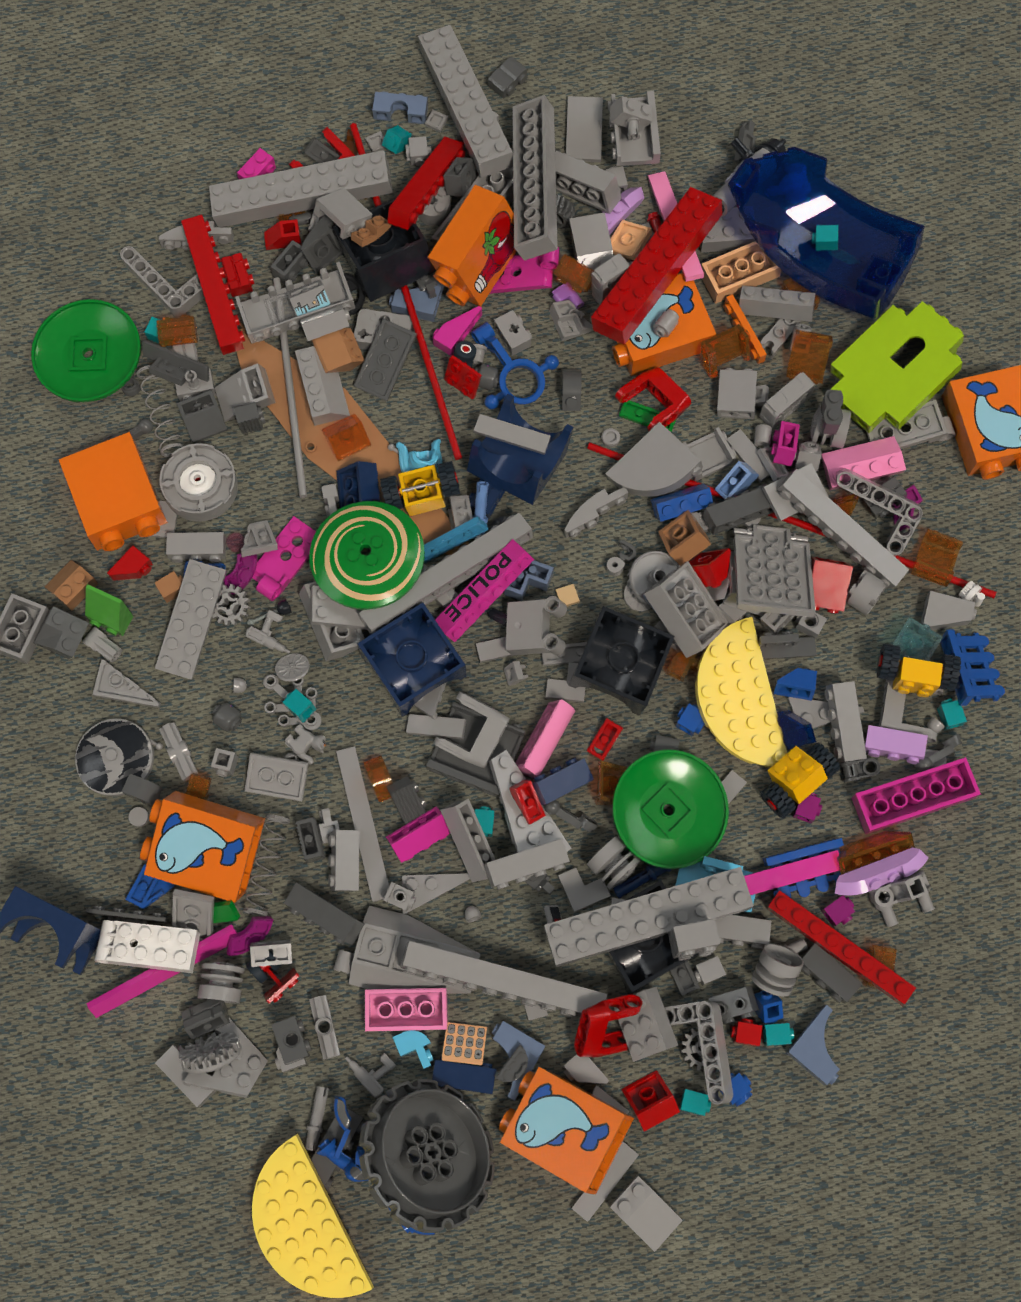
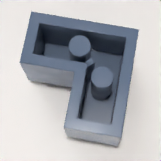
M533 560L516 580L505 589L504 595L523 601L529 585L547 591L553 577L554 567Z

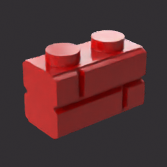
M242 253L221 258L232 297L253 292L251 285L255 283L252 274L248 275L247 270L250 269L247 258L243 259Z

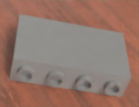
M653 90L647 91L646 97L630 98L652 107L653 122L639 132V139L629 140L628 128L611 123L609 116L610 128L613 127L611 143L615 145V148H612V158L616 159V166L658 164L660 162L661 152ZM611 94V101H608V112H610V106L618 100L615 99V94Z

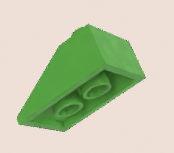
M87 584L85 616L90 621L89 624L96 628L102 626L106 628V632L113 636L117 634L123 636L134 617L121 599Z

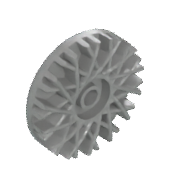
M646 552L631 564L632 566L627 574L629 576L627 583L630 584L628 588L632 589L631 594L635 595L634 599L638 598L640 600L639 603H644V606H647L649 603L642 595L653 585L680 567V565L665 552Z
M225 1031L221 1032L218 1036L213 1032L211 1035L208 1034L206 1041L201 1036L200 1040H195L194 1045L189 1042L185 1049H181L180 1056L178 1057L181 1067L185 1072L201 1074L216 1071L228 1065L239 1056L242 1047L238 1035L236 1036L235 1032L228 1034Z

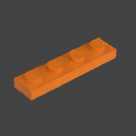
M734 295L727 296L724 304L726 314L731 315L733 319L732 324L736 330L740 331L743 344L748 345L751 358L756 360L758 364L764 362L767 355Z

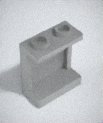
M345 188L317 198L314 214L317 217L327 215L341 228L340 237L342 239L351 237V233L360 228H365V221L372 219L373 215Z
M720 369L717 417L755 418L757 371L752 369Z
M719 427L715 428L713 433L689 444L683 442L701 460L703 465L700 474L692 477L694 481L707 477L735 462L736 452L732 446H729L725 432L721 431Z

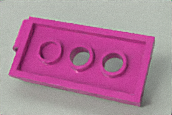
M559 247L558 250L525 261L520 255H514L508 262L504 275L498 279L489 294L552 288L553 269L559 266ZM521 270L520 275L513 276L515 271Z
M293 516L275 539L278 550L265 552L257 562L256 570L252 579L258 582L256 591L271 601H274L281 595L309 559L311 543L316 533L315 530ZM297 537L303 539V543L300 546L292 544L293 540ZM284 552L291 553V558L287 561L281 559V555Z

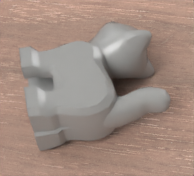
M299 724L294 729L299 735L297 739H293V736L290 734L285 739V744L299 758L309 762L311 765L314 761L311 756L306 754L312 746L316 751L324 753L326 738L323 735H313L305 730L303 725Z

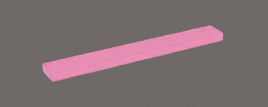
M664 171L648 175V181L663 221H665L677 205L671 185ZM695 251L681 269L686 282L704 278V272Z

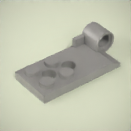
M936 400L927 402L905 423L911 428L909 432L896 429L886 419L881 421L870 433L866 431L869 441L872 442L886 438L882 435V432L890 430L900 449L927 441L928 443L945 441L956 435L950 417H942Z

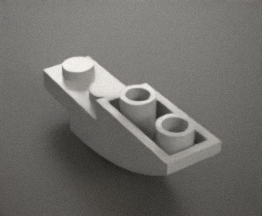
M208 221L211 228L208 234L209 237L213 236L215 242L220 244L234 242L232 228L216 227L214 221ZM183 225L159 236L162 248L173 250L174 248L190 250Z
M621 488L609 495L603 489L589 498L569 520L564 530L565 538L570 536L574 538L581 533V530L594 528L597 522H599V513L603 515L610 510V507L614 505L620 506L626 502L628 498L627 489Z

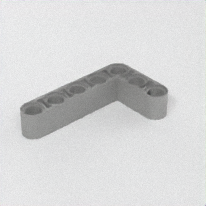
M127 246L121 250L120 257L125 267L174 316H182L204 298L198 274L178 290H175L133 247Z
M849 469L839 470L836 480L841 488L900 516L886 541V547L892 555L901 554L922 518L923 512L920 505ZM843 474L850 476V480L846 483L840 481V476ZM859 483H866V490L859 491L857 489ZM882 491L885 495L882 499L874 498L875 492ZM895 499L902 502L898 508L891 506V502ZM911 508L919 510L915 516H910L908 511ZM908 525L909 530L906 533H902L899 531L900 526ZM897 541L900 543V547L892 549L890 544Z
M700 1001L665 1007L668 1019L670 1012L673 1014L672 1021L669 1019L671 1026L697 1023L708 1098L713 1104L729 1103L733 1098V1088L720 1006L713 1001ZM707 1006L710 1007V1014H709V1015L706 1014V1007H707ZM688 1009H690L692 1012L690 1018L687 1015ZM710 1027H712L714 1030L712 1036H710L709 1034ZM714 1047L717 1051L716 1057L712 1055V1049ZM717 1068L720 1071L719 1078H717L715 1075V1071ZM719 1090L723 1092L722 1099L718 1096Z

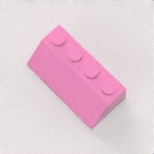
M894 436L821 455L829 490L841 488L836 480V475L841 469H849L869 480L903 473L906 470L902 451ZM848 474L840 476V481L843 483L850 480Z

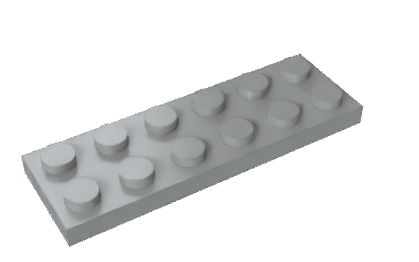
M189 559L155 669L193 680L227 570Z

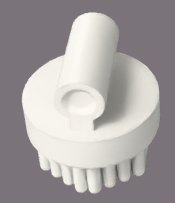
M973 581L968 582L959 593L962 599L976 602V607H979L985 599V595L980 593L982 587L978 584L976 585Z

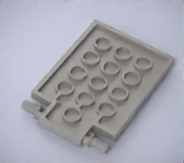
M755 524L751 528L747 527L746 529L733 528V535H735L733 541L737 609L814 618L815 601L808 536L796 535V533L790 532L788 528Z

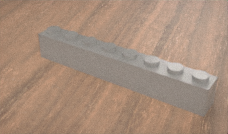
M798 469L792 471L777 488L782 498L794 504V508L798 512L804 513L810 523L818 526L826 537L832 538L838 548L851 555L850 558L854 562L860 563L864 570L887 583L888 589L896 587L909 571L904 564Z
M612 898L611 905L623 902L625 899ZM736 915L715 920L720 944H723L724 941H731V945L743 946L744 943L752 944L751 948L763 949L766 944H769L771 920Z

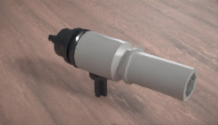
M738 137L730 143L741 158L739 159L740 164L736 166L734 172L725 180V184L712 195L722 200L723 215L721 217L725 216L744 196L750 195L752 191L757 190L778 169L786 155L785 139L779 141L771 138L750 150L746 148Z

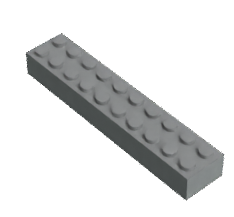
M451 25L419 35L420 51L470 157L473 158L480 178L513 167V152Z
M545 95L513 106L514 248L524 261L558 250L554 108Z
M382 150L210 185L212 217L218 227H226L315 209L317 198L343 188L357 200L390 194L393 191L389 162L385 151Z
M738 867L545 924L544 931L554 965L559 967L666 935L675 926L720 919L750 910L754 905L742 869Z
M412 941L406 943L399 967L403 968V972L415 975L417 972L424 974L423 978L435 980L441 978L443 983L454 986L459 983L463 984L462 988L474 991L478 988L482 989V993L494 996L500 994L504 1000L516 1001V999L522 1000L521 1004L533 1007L538 1004L541 1005L540 1009L550 1012L557 1009L560 1010L561 1015L568 1017L579 1015L581 1018L584 1009L607 998L606 993Z

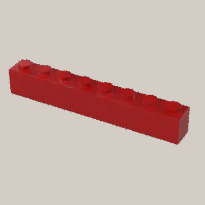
M444 136L389 207V224L408 230L412 224L416 223L418 216L423 214L426 205L429 206L432 197L436 196L439 188L444 186V174L456 157L464 158L463 142Z
M203 215L181 220L222 354L226 355L244 349L242 342H245L243 331H239L237 327L240 326L238 315H234L232 311L235 310L233 299H229L227 295L231 294L228 283L224 284L223 278H226L223 267L219 268L218 266L221 260L218 251L214 252L213 250L216 244L213 236L209 237L208 234L211 231L208 220L204 221Z
M780 890L769 904L768 910L810 941L816 943L824 951L902 1007L915 991V986Z

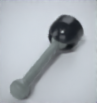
M284 599L277 604L276 610H273V612L288 615L292 613L287 599ZM266 614L255 619H249L247 625L253 626L256 622L265 619Z

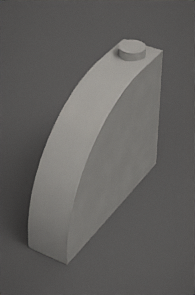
M659 422L605 474L608 480L619 489L625 488L630 494L651 497L664 495L680 488L693 476H698L702 471L703 465L695 454Z

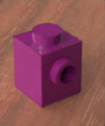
M811 793L800 804L797 803L793 818L812 823L822 810V805H820L821 798H818L817 794Z
M842 895L821 910V912L832 927L840 922L844 925L852 919L851 914L855 910L853 909L854 904L852 901Z

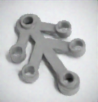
M269 674L264 678L263 684L265 688L270 691L274 690L285 700L289 693L279 685L277 676ZM301 678L302 680L299 684L292 681L294 690L297 689L300 693H302V686L304 684L303 678ZM269 679H274L273 684H268L267 682ZM310 687L306 690L305 694L316 708L318 693L315 688ZM314 691L315 695L310 697L308 693ZM267 702L264 706L268 714L290 712L284 704ZM269 705L274 706V709L272 711L267 710V707ZM315 710L309 717L315 718L313 723H309L308 719L302 723L297 717L289 718L287 715L279 716L278 723L281 727L301 724L307 730H316L320 727L322 720ZM283 718L288 719L287 723L282 724L281 720Z

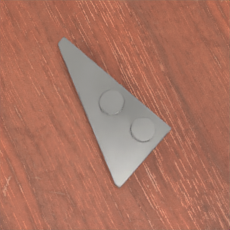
M788 697V702L800 733L831 724V720L828 717V702ZM859 707V713H864L863 707Z

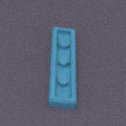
M477 516L424 544V563L487 531V524Z

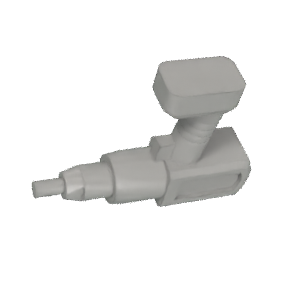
M268 610L261 631L252 626L247 629V638L272 650L276 649L280 652L290 653V650L286 649L283 644L271 637L272 631H270L273 620L279 623L283 620V616Z
M384 1053L380 1056V1061L384 1065L377 1071L372 1069L368 1072L363 1066L360 1067L357 1062L347 1056L345 1059L353 1070L355 1077L374 1098L380 1097L383 1094L384 1088L377 1080L396 1067L394 1062Z

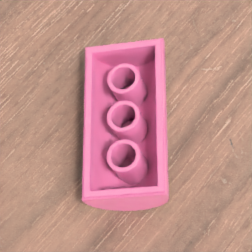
M564 700L549 702L516 761V765L522 774L534 779V777L542 773L575 713V709Z
M447 988L365 990V1031L447 1030Z

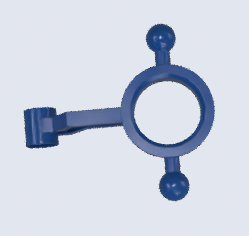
M486 322L471 332L474 341L480 345L484 344L488 351L496 355L504 367L499 377L501 392L496 395H488L485 398L484 403L488 409H496L499 401L504 399L507 394L512 395L506 387V376L515 368L530 370L536 377L537 389L533 395L527 398L514 396V404H530L541 396L545 387L543 372L548 369L554 370L558 367L559 360L556 356H547L544 363L540 366L528 359L512 361L501 343L495 338V332L489 323Z

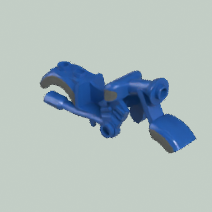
M335 1096L334 1113L344 1133L338 1147L335 1145V1138L332 1140L327 1138L318 1145L320 1149L316 1153L326 1156L335 1165L344 1170L345 1176L350 1181H368L363 1178L359 1157L365 1154L364 1148L359 1145L357 1146L355 1159H352L342 1151L351 1131L349 1127L351 1116L347 1110L345 1098ZM416 1224L410 1228L401 1225L407 1233L435 1235V1233L419 1232Z

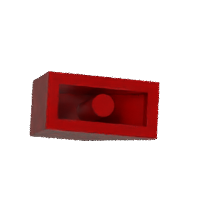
M132 546L107 574L113 581L139 579L151 571L153 564L148 557Z

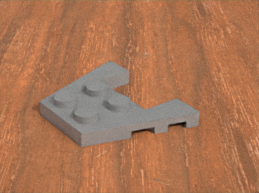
M229 1018L230 1023L216 1029L215 1033L220 1034L227 1031L230 1034L235 1032L236 1036L238 1035L242 1047L239 1056L228 1065L216 1070L213 1076L207 1073H188L183 1084L247 1098L268 1060Z

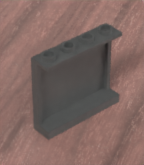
M458 702V704L453 703L449 718L465 719L466 727L464 739H447L471 751L488 717L469 709V707L461 704V702ZM514 723L512 725L508 724L490 760L505 750L515 760L525 736V731L522 730L523 727ZM438 746L435 747L431 759L427 762V770L499 798V789L497 784H495L489 762L483 769L458 758Z

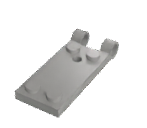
M313 585L311 587L310 624L367 630L359 616L361 610L336 603L325 595L319 586Z

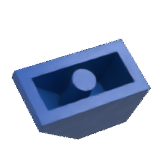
M807 668L793 670L777 680L773 694L812 701L816 689L817 671Z

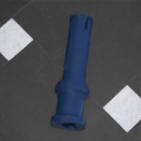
M646 865L644 867L645 870L614 887L613 890L618 899L648 881H656L657 877L665 872H671V869Z

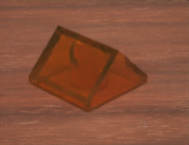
M356 414L322 429L337 461L371 446L364 426Z
M598 761L596 805H612L615 787L627 767Z

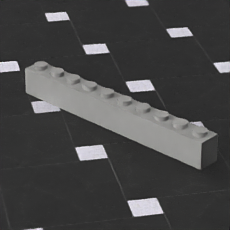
M520 513L509 516L502 524L493 526L486 534L479 535L470 544L463 545L454 554L447 555L438 564L428 567L420 575L413 588L401 599L382 608L361 610L359 616L362 623L372 635L419 604L424 603L426 606L483 570L512 539L520 546L532 539V528Z

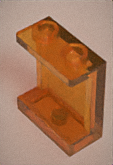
M740 324L700 342L702 366L711 379L718 376L717 366L738 356H742L746 361L750 360V335Z
M796 330L786 377L792 380L799 373L804 372L815 384H822L829 351L833 344V336Z
M927 529L920 543L911 574L947 587L953 578V569L963 542L954 537L941 534L938 531Z

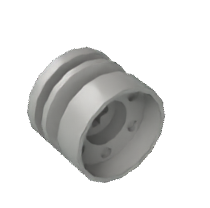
M819 405L811 423V442L816 443L818 436H820V445H823L826 438H830V447L843 449L848 434L851 411L841 409L843 419L836 435L822 434L820 429L822 413L821 405Z
M617 836L610 840L587 863V866L595 875L603 870L606 872L601 879L603 883L609 878L612 879L607 885L609 890L622 884L634 872L640 862L637 857L630 863L628 862L633 854L631 852L624 856L621 854L625 845Z
M766 944L759 957L760 962L756 964L751 979L759 988L770 994L781 997L789 996L796 983L795 978L799 976L804 961L796 952L777 944Z
M225 962L203 963L202 969L211 972L210 974H201L200 977L209 980V984L199 985L197 999L206 1001L214 999L222 1000L224 1003L240 1004L242 990L233 987V984L243 982V979L235 977V974H244L245 969Z

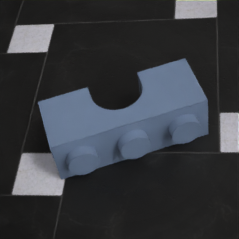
M384 91L375 92L372 109L373 119L391 121L392 114L396 110H404L408 115V123L425 124L428 111V97L406 95L403 93L393 94Z

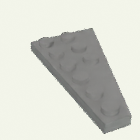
M505 750L491 759L489 764L495 784H497L499 789V798L501 804L503 803L505 819L517 853L559 839L563 840L566 852L572 849L551 816L545 811L543 805L542 808L546 816L530 825L527 823L509 789L511 786L526 779L508 751Z

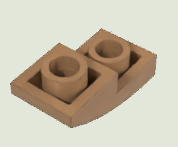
M380 215L374 216L372 219L365 221V228H360L351 233V240L364 247L381 237L391 227V224Z

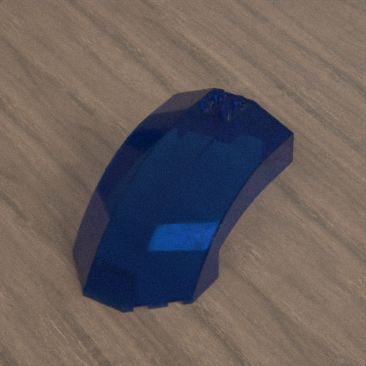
M797 147L787 148L785 152L778 153L775 151L763 154V157L757 159L752 157L746 158L729 181L728 187L745 225L761 249L785 274L810 292L838 306L876 319L890 305L903 284L921 247L925 226L875 208L841 189L826 177L828 160L823 156ZM816 225H838V250L816 251V244H812V234L816 232Z

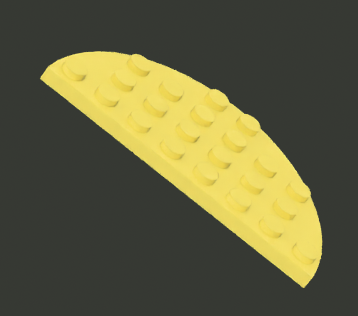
M745 618L727 626L705 648L697 667V681H695L697 706L705 726L710 729L716 737L715 740L725 750L747 763L771 768L787 754L753 618Z
M294 1135L278 1147L269 1157L255 1185L252 1201V1219L259 1246L268 1262L281 1277L307 1293L328 1298H344L370 1291L374 1286L299 1135Z

